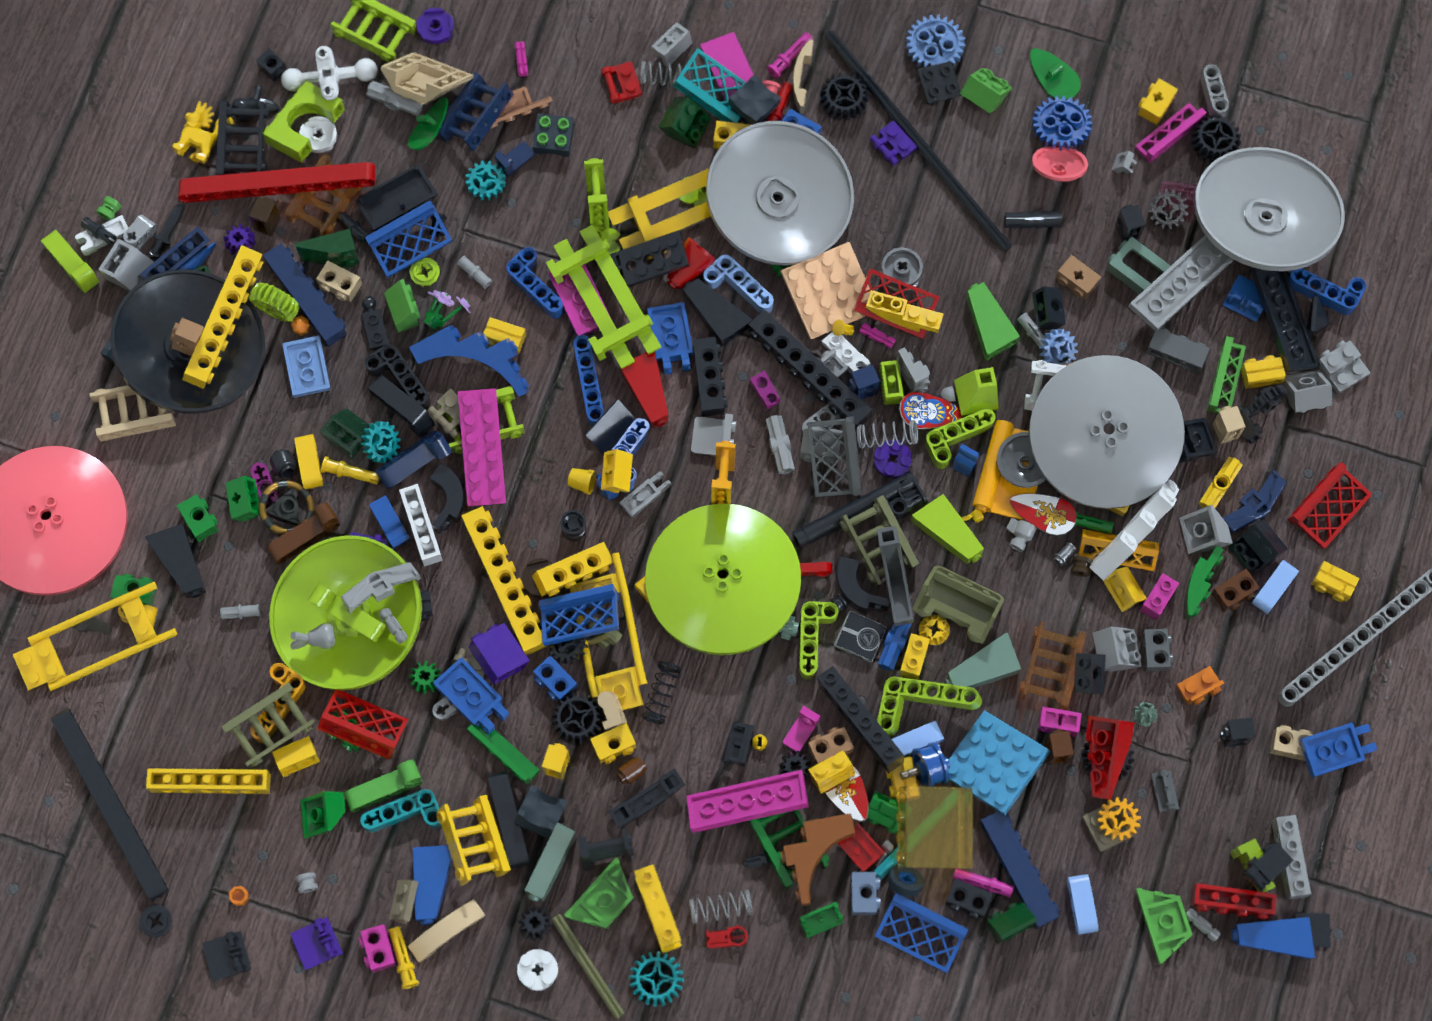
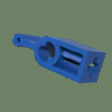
M961 444L952 468L969 477L977 464L979 453Z
M386 495L369 504L372 513L393 549L410 540Z

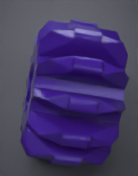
M241 224L237 229L232 225V231L226 230L228 236L223 237L224 242H226L224 246L226 249H229L231 255L236 253L237 256L241 245L252 250V245H256L254 233L250 232L248 226L243 228Z

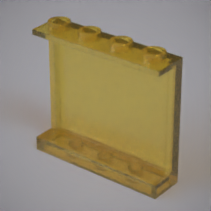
M898 787L896 793V800L898 802L896 814L898 822L896 834L898 852L896 860L898 868L972 869V788Z

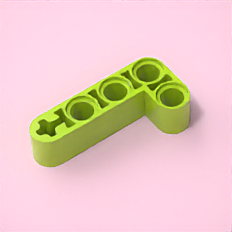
M56 229L40 240L43 246L84 293L100 283L90 266L83 262Z
M984 409L931 430L927 434L925 447L935 467L943 469L949 465L951 459L949 446L992 429L996 418L995 413L990 409ZM970 424L974 429L967 430L964 425ZM953 431L955 432L956 436L950 437L948 436L947 432ZM936 438L939 443L932 444L930 439ZM944 455L947 459L945 461H941L937 458V456Z
M319 583L308 599L374 642H377L386 628L385 624L359 608L354 609L353 613L350 614L345 608L341 597Z
M806 602L802 606L799 673L803 679L811 680L816 676L818 667L819 624H832L836 621L838 607L834 603ZM812 609L815 614L808 616L805 614V610ZM832 610L834 615L828 617L824 614V611ZM806 628H812L814 630V634L807 635L804 632V630ZM809 646L814 649V652L807 654L803 649ZM807 661H810V673L806 670Z

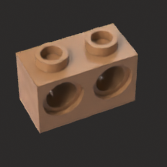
M834 727L828 731L829 734L824 736L819 734L810 739L808 748L816 765L831 756H835V754L842 750L846 755L854 751L853 744L845 727L840 729L839 727ZM840 737L844 740V744L838 746L833 740ZM823 745L827 751L821 754L815 748Z

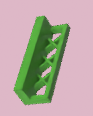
M1226 336L1222 344L1207 407L1209 412L1219 413L1220 408L1217 407L1221 399H1224L1227 405L1232 408L1246 346L1233 343V337ZM1231 348L1240 350L1239 357L1232 359L1230 356ZM1232 364L1236 372L1228 376L1226 369L1227 366ZM1228 381L1232 389L1225 394L1222 386L1223 383Z

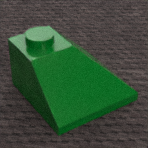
M324 791L300 800L303 839H308L333 829L345 813L344 792Z

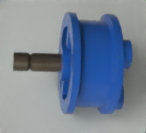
M931 742L927 744L926 748H914L911 752L914 768L900 773L902 780L917 776L921 785L926 790H930L935 784L941 783L944 785L948 783L950 763L947 757L943 756L939 744Z

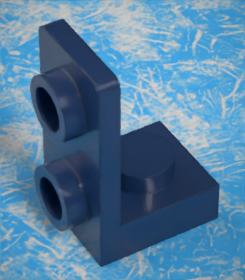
M523 141L506 155L501 151L494 155L495 162L508 177L533 158L535 152Z

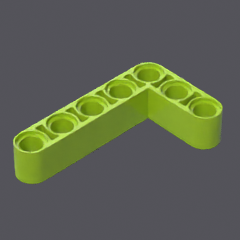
M890 677L884 686L877 722L883 729L887 722H892L891 727L884 730L889 736H893L899 729L904 700L975 710L981 706L982 698L971 687ZM899 684V689L892 691V687ZM914 687H918V691L915 694H910ZM937 690V694L935 696H929L931 691ZM951 693H956L954 699H948ZM969 696H976L974 701L967 702ZM896 703L894 709L888 710L890 704Z

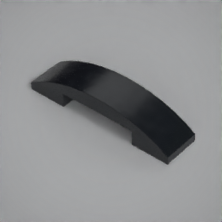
M674 768L660 777L657 782L626 802L623 801L608 812L617 827L621 828L670 798L682 789L685 783Z

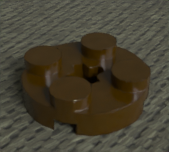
M538 558L530 561L522 572L521 579L524 589L533 597L549 596L548 594L541 596L532 577L536 571L553 564L547 559ZM554 574L555 581L560 582V577Z

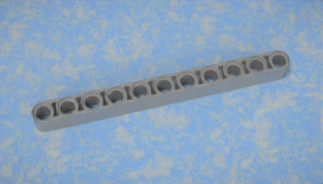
M1432 569L1428 570L1289 683L1278 695L1280 704L1285 707L1292 706L1431 593L1432 581L1429 579V576H1432ZM1415 587L1420 588L1422 590V594H1418L1415 591ZM1400 599H1405L1408 602V606L1403 605ZM1386 610L1391 611L1394 617H1389L1386 614ZM1372 622L1378 623L1379 629H1375L1372 626ZM1357 634L1364 635L1365 641L1360 640ZM1343 645H1347L1351 652L1344 651ZM1328 657H1333L1336 660V664H1331ZM1314 669H1319L1322 672V676H1317L1314 673ZM1299 681H1305L1307 688L1301 687ZM1285 692L1291 693L1293 700H1288L1285 697Z

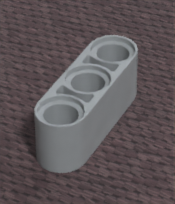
M1209 64L1204 68L1200 82L1210 117L1214 114L1216 118L1219 115H1222L1223 118L1229 107L1219 68L1216 65Z

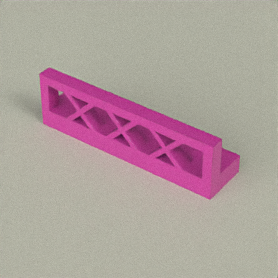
M1190 103L1138 143L1135 149L1151 163L1190 132L1195 125H1198L1200 119L1204 120L1207 112L1203 108L1197 111ZM1187 110L1193 114L1188 119H1183V114ZM1172 122L1180 123L1177 128L1170 130ZM1157 134H1167L1162 140L1156 141ZM1145 144H1153V147L1147 152L1142 148Z

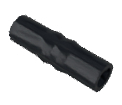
M1061 211L1007 212L1004 214L1005 228L1038 229L1042 227H1061L1062 225Z

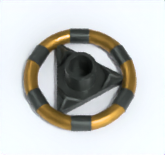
M288 480L278 481L268 486L261 494L259 500L260 517L268 529L277 534L283 535L295 527H279L273 523L267 514L297 525L301 524L295 490L299 491L307 502L308 510L304 521L314 516L313 510L315 506L313 498L309 491L297 482ZM282 488H292L266 509L269 495L273 491Z

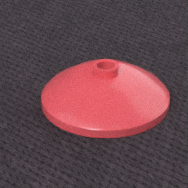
M1046 146L1034 153L1032 165L1046 179L1056 182H1069L1082 177L1086 173L1088 161L1082 153L1073 148L1067 150L1066 147H1063L1060 151L1059 146H1056L1054 149H1052V146Z

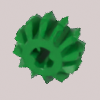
M424 661V666H421L418 662V669L411 668L413 674L409 675V679L413 680L410 683L411 687H416L417 693L423 689L424 695L427 694V689L434 693L433 682L441 676L438 675L441 672L440 668L435 669V663L429 666L428 661ZM425 674L429 678L427 681L422 677Z

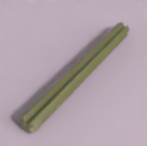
M556 915L552 919L555 927L616 1020L624 1015V1011L562 915Z

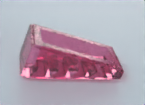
M1162 181L1160 191L1163 194L1167 188H1171L1170 193L1173 189H1177V195L1180 192L1186 191L1185 197H1181V199L1187 198L1184 204L1194 207L1197 185ZM1172 197V202H1173V203H1178V204H1180V202L1178 201V199H1176L1175 197Z

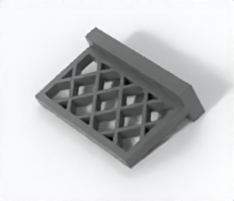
M854 416L846 417V419L808 422L815 497L853 494V496L861 495L862 488ZM842 424L843 432L839 436L830 431L834 425ZM820 426L825 432L818 438L813 434L812 427ZM827 433L836 439L830 447L822 441ZM838 441L845 446V450L841 455L832 449ZM818 443L827 449L822 456L818 455L814 449ZM829 451L838 457L832 465L823 459ZM839 460L847 464V468L843 473L834 467ZM821 461L829 467L824 475L817 471V465ZM831 470L839 475V478L834 483L826 478ZM843 478L849 483V489H840L836 484ZM822 480L831 485L827 491H819V484Z

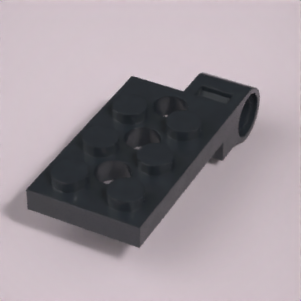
M679 230L610 254L621 276L624 274L628 287L690 267ZM666 250H671V256L664 259L663 253ZM649 256H653L654 261L651 264L646 265V258ZM631 262H635L636 268L629 271L628 265Z

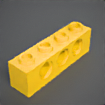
M602 542L536 571L532 577L541 596L548 594L551 597L559 593V589L563 587L569 589L575 586L576 581L582 579L584 582L593 578L592 574L597 572L603 574L609 571V567L614 562L605 543ZM587 560H591L594 563V567H590ZM570 567H574L577 570V575L571 572ZM553 575H558L561 582L555 581Z

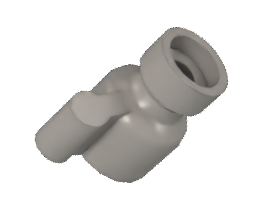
M1011 518L1006 529L1016 537L1011 540L1009 546L1016 551L1023 552L1026 547V541L1032 539L1037 530L1036 527L1029 522Z

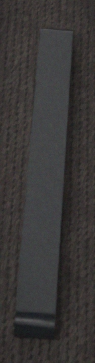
M67 708L51 717L58 734L149 900L152 902L169 892L165 881L70 709Z

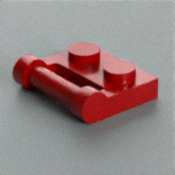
M632 61L601 69V74L605 77L608 86L609 99L612 104L642 96V90ZM614 74L617 75L622 94H617L612 78Z

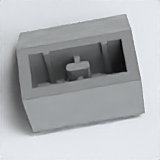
M118 239L98 270L104 279L130 291L142 282L138 275L154 262L134 246Z
M1111 626L1093 633L1096 653L1106 655L1105 671L1113 672L1142 667L1134 629Z

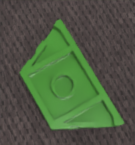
M617 858L612 861L564 915L566 918L607 929L633 900V896Z
M1137 888L1135 889L1155 955L1158 964H1162L1192 936L1182 900L1177 895H1168L1162 892Z

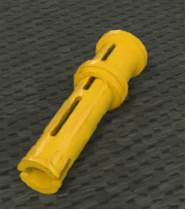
M325 456L322 463L321 473L328 472L336 474L337 477H351L378 485L380 480L376 472L347 465L342 460L339 462Z
M401 927L391 928L388 932L398 962L397 973H400L403 983L401 987L404 990L418 986L420 983L415 977L413 970L415 966L409 960Z

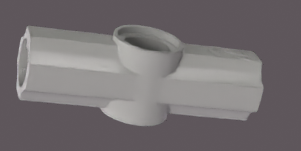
M372 81L368 86L367 97L384 103L389 109L395 111L400 109L416 116L422 110L423 104H419L410 98H403L388 86Z
M771 416L766 419L771 453L775 457L778 473L788 474L795 470L790 452V439L788 434L786 435L782 416Z

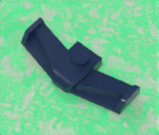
M1274 469L1259 493L1253 488L1239 501L1242 508L1222 517L1227 523L1230 532L1234 533L1258 519H1263L1271 512L1272 506L1287 484Z

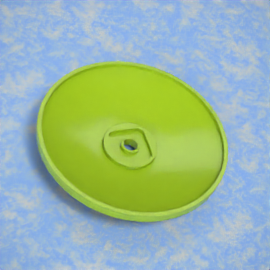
M712 504L696 508L681 515L664 529L649 554L645 584L653 614L664 630L674 639L699 652L714 655H732L747 652L763 645L783 629L792 616L798 602L801 587V570L792 542L773 520L745 506ZM720 570H726L728 577L721 579L717 574Z
M361 536L329 538L314 544L300 553L281 575L270 604L269 622L271 636L283 662L305 681L331 690L362 688L381 680L391 673L411 650L420 628L422 599L416 579L392 586L395 594L379 602L371 596L357 607L383 624L386 621H383L379 616L380 611L385 608L390 609L392 612L391 616L396 618L402 627L401 630L405 631L408 636L407 640L400 644L387 626L377 642H374L308 599L318 583L341 597L366 578L367 575L375 571L405 564L406 562L403 558L385 544ZM323 623H329L333 626L335 645L332 648L324 649L308 644L299 649H291L290 645L294 640L291 639L290 635L293 631L307 634L310 630Z

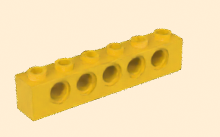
M147 769L146 789L151 793L270 794L271 774L268 770Z

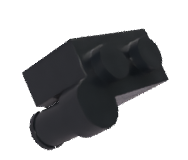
M1278 842L1272 845L1268 843L1260 850L1263 854L1258 858L1254 856L1246 863L1248 868L1244 870L1243 876L1247 880H1251L1260 892L1294 861Z

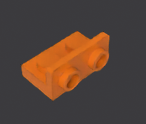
M1208 666L1178 683L1176 687L1188 706L1193 703L1196 706L1205 700L1204 697L1208 694L1214 696L1222 691L1221 687L1224 685V681H1220L1211 666Z

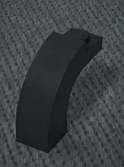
M440 463L430 477L431 483L442 490L447 496L445 508L432 524L433 530L438 534L449 528L450 520L456 523L459 522L465 504L463 489L458 477L442 463Z
M840 556L837 569V585L844 600L851 607L867 614L868 607H872V610L877 612L887 611L890 602L889 598L866 593L858 585L856 573L859 561Z

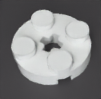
M311 117L300 128L299 134L310 139L313 149L311 152L322 153L333 149L337 140V131L334 124L326 117ZM317 131H320L321 134H323V136H321L320 138H316V136L313 135L317 134Z
M541 949L531 950L524 954L518 963V977L531 990H545L557 978V962L549 952ZM535 965H539L544 969L540 972L539 976L532 972Z

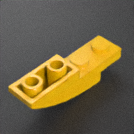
M871 290L866 304V308L892 323L917 332L920 331V328L935 333L939 332L943 313L907 304L908 300Z

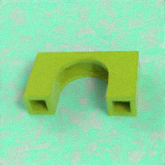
M306 81L303 86L298 88L293 98L288 100L284 109L276 115L270 126L265 128L263 135L266 144L302 163L313 149L310 139L291 129L293 121L303 114L313 113L326 117L329 121L335 123L345 111L342 99L336 97L333 100H327L322 96L319 87Z

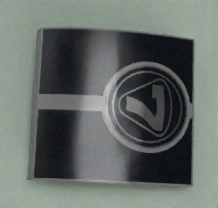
M848 611L833 646L870 663L874 659L887 627L860 614Z

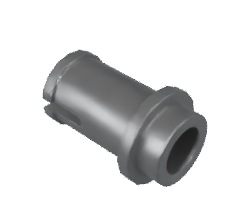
M1067 542L1059 553L1054 554V563L1060 567L1066 565V561L1077 551L1076 547L1072 543Z

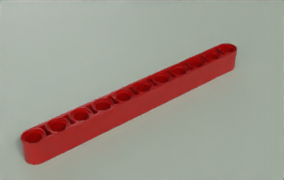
M370 162L184 178L179 180L178 200L191 203L370 187L375 185L376 165Z

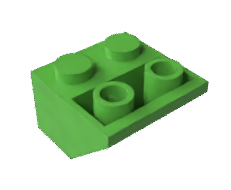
M981 68L970 75L960 94L988 113H992L1005 99L1012 87L1008 85L1006 80L995 77L989 69Z
M401 279L384 293L398 333L419 326L417 319L421 318L410 285H406L404 279Z

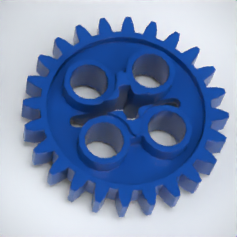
M1063 95L1062 99L1059 100L1055 96L1054 101L1048 98L1047 103L1042 101L1041 106H1037L1036 111H1034L1032 124L1033 131H1036L1035 136H1040V142L1045 140V146L1052 144V149L1059 146L1060 151L1063 147L1069 150L1071 145L1073 148H1076L1077 143L1082 145L1083 140H1087L1088 135L1091 133L1092 116L1088 115L1089 109L1084 110L1085 104L1079 106V100L1072 102V97L1066 100Z

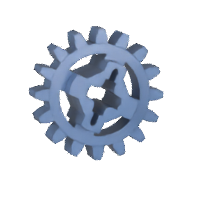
M1064 329L1051 330V333H1045L1046 339H1041L1044 344L1039 346L1043 350L1039 355L1044 356L1043 361L1059 365L1072 363L1071 360H1076L1074 353H1078V350L1074 348L1078 344L1073 343L1075 337L1069 336L1070 332L1064 331Z

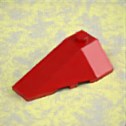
M1088 716L1086 742H1089L1090 747L1088 760H1091L1092 765L1090 778L1093 797L1111 800L1132 742L1134 722Z

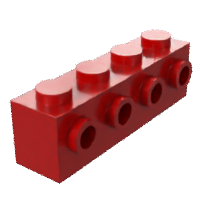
M1196 883L1192 887L1190 907H1196V910L1201 912H1208V909L1216 910L1217 914L1233 912L1239 917L1255 915L1256 919L1268 920V917L1275 915L1277 894Z

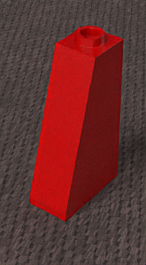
M646 352L634 358L635 363L623 369L620 367V373L651 428H659L664 426L669 420L655 352L649 355Z

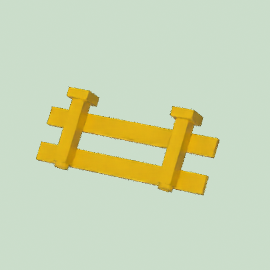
M709 168L641 198H638L637 195L627 199V204L608 211V216L613 226L634 217L639 228L638 232L619 239L622 249L678 231L710 217L707 202L652 226L645 213L706 186ZM649 256V257H647V260H650V259H652V258H654V257H653V256Z

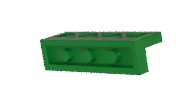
M472 725L468 727L469 734L526 786L540 772L532 762L495 729L488 735L480 725L478 727H473Z

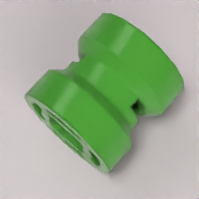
M105 196L103 205L98 207L96 213L101 218L110 221L115 218L114 214L120 210L122 205L115 199Z

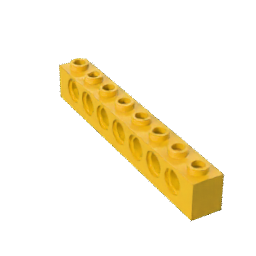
M241 245L182 380L203 389L206 383H211L214 373H211L213 367L217 368L221 360L219 353L220 351H225L229 342L226 340L227 335H232L236 326L233 324L234 319H239L243 310L240 306L242 303L246 304L250 294L247 293L249 287L253 288L256 281L254 274L256 271L260 272L263 261H260L261 253ZM245 267L248 268L250 271L244 272L241 268ZM235 283H239V284H241L243 287H242V288H238V287H236L234 284H235ZM233 299L236 303L231 304L227 300ZM220 315H226L229 319L224 320ZM213 331H219L222 335L217 336ZM206 347H212L215 351L209 352L206 350ZM199 363H205L208 367L201 368Z
M482 506L461 515L522 650L527 656L545 648L546 646H544L542 641V630L537 625L540 623L536 612L532 613L530 610L532 603L528 595L524 596L522 592L524 586L521 579H516L514 575L516 569L513 562H508L506 555L509 554L505 545H500L498 539L501 536L497 528H493L490 523L493 519L489 510L485 512ZM485 526L487 530L484 533H479L477 531L478 528ZM488 543L495 544V547L491 550L485 548ZM495 560L503 561L502 565L498 567L494 566L493 562ZM503 577L511 578L510 582L506 584L500 581ZM513 593L519 595L514 601L508 599L509 595ZM523 610L526 612V615L523 618H519L516 616L518 611ZM531 627L534 629L531 635L524 633L526 628Z

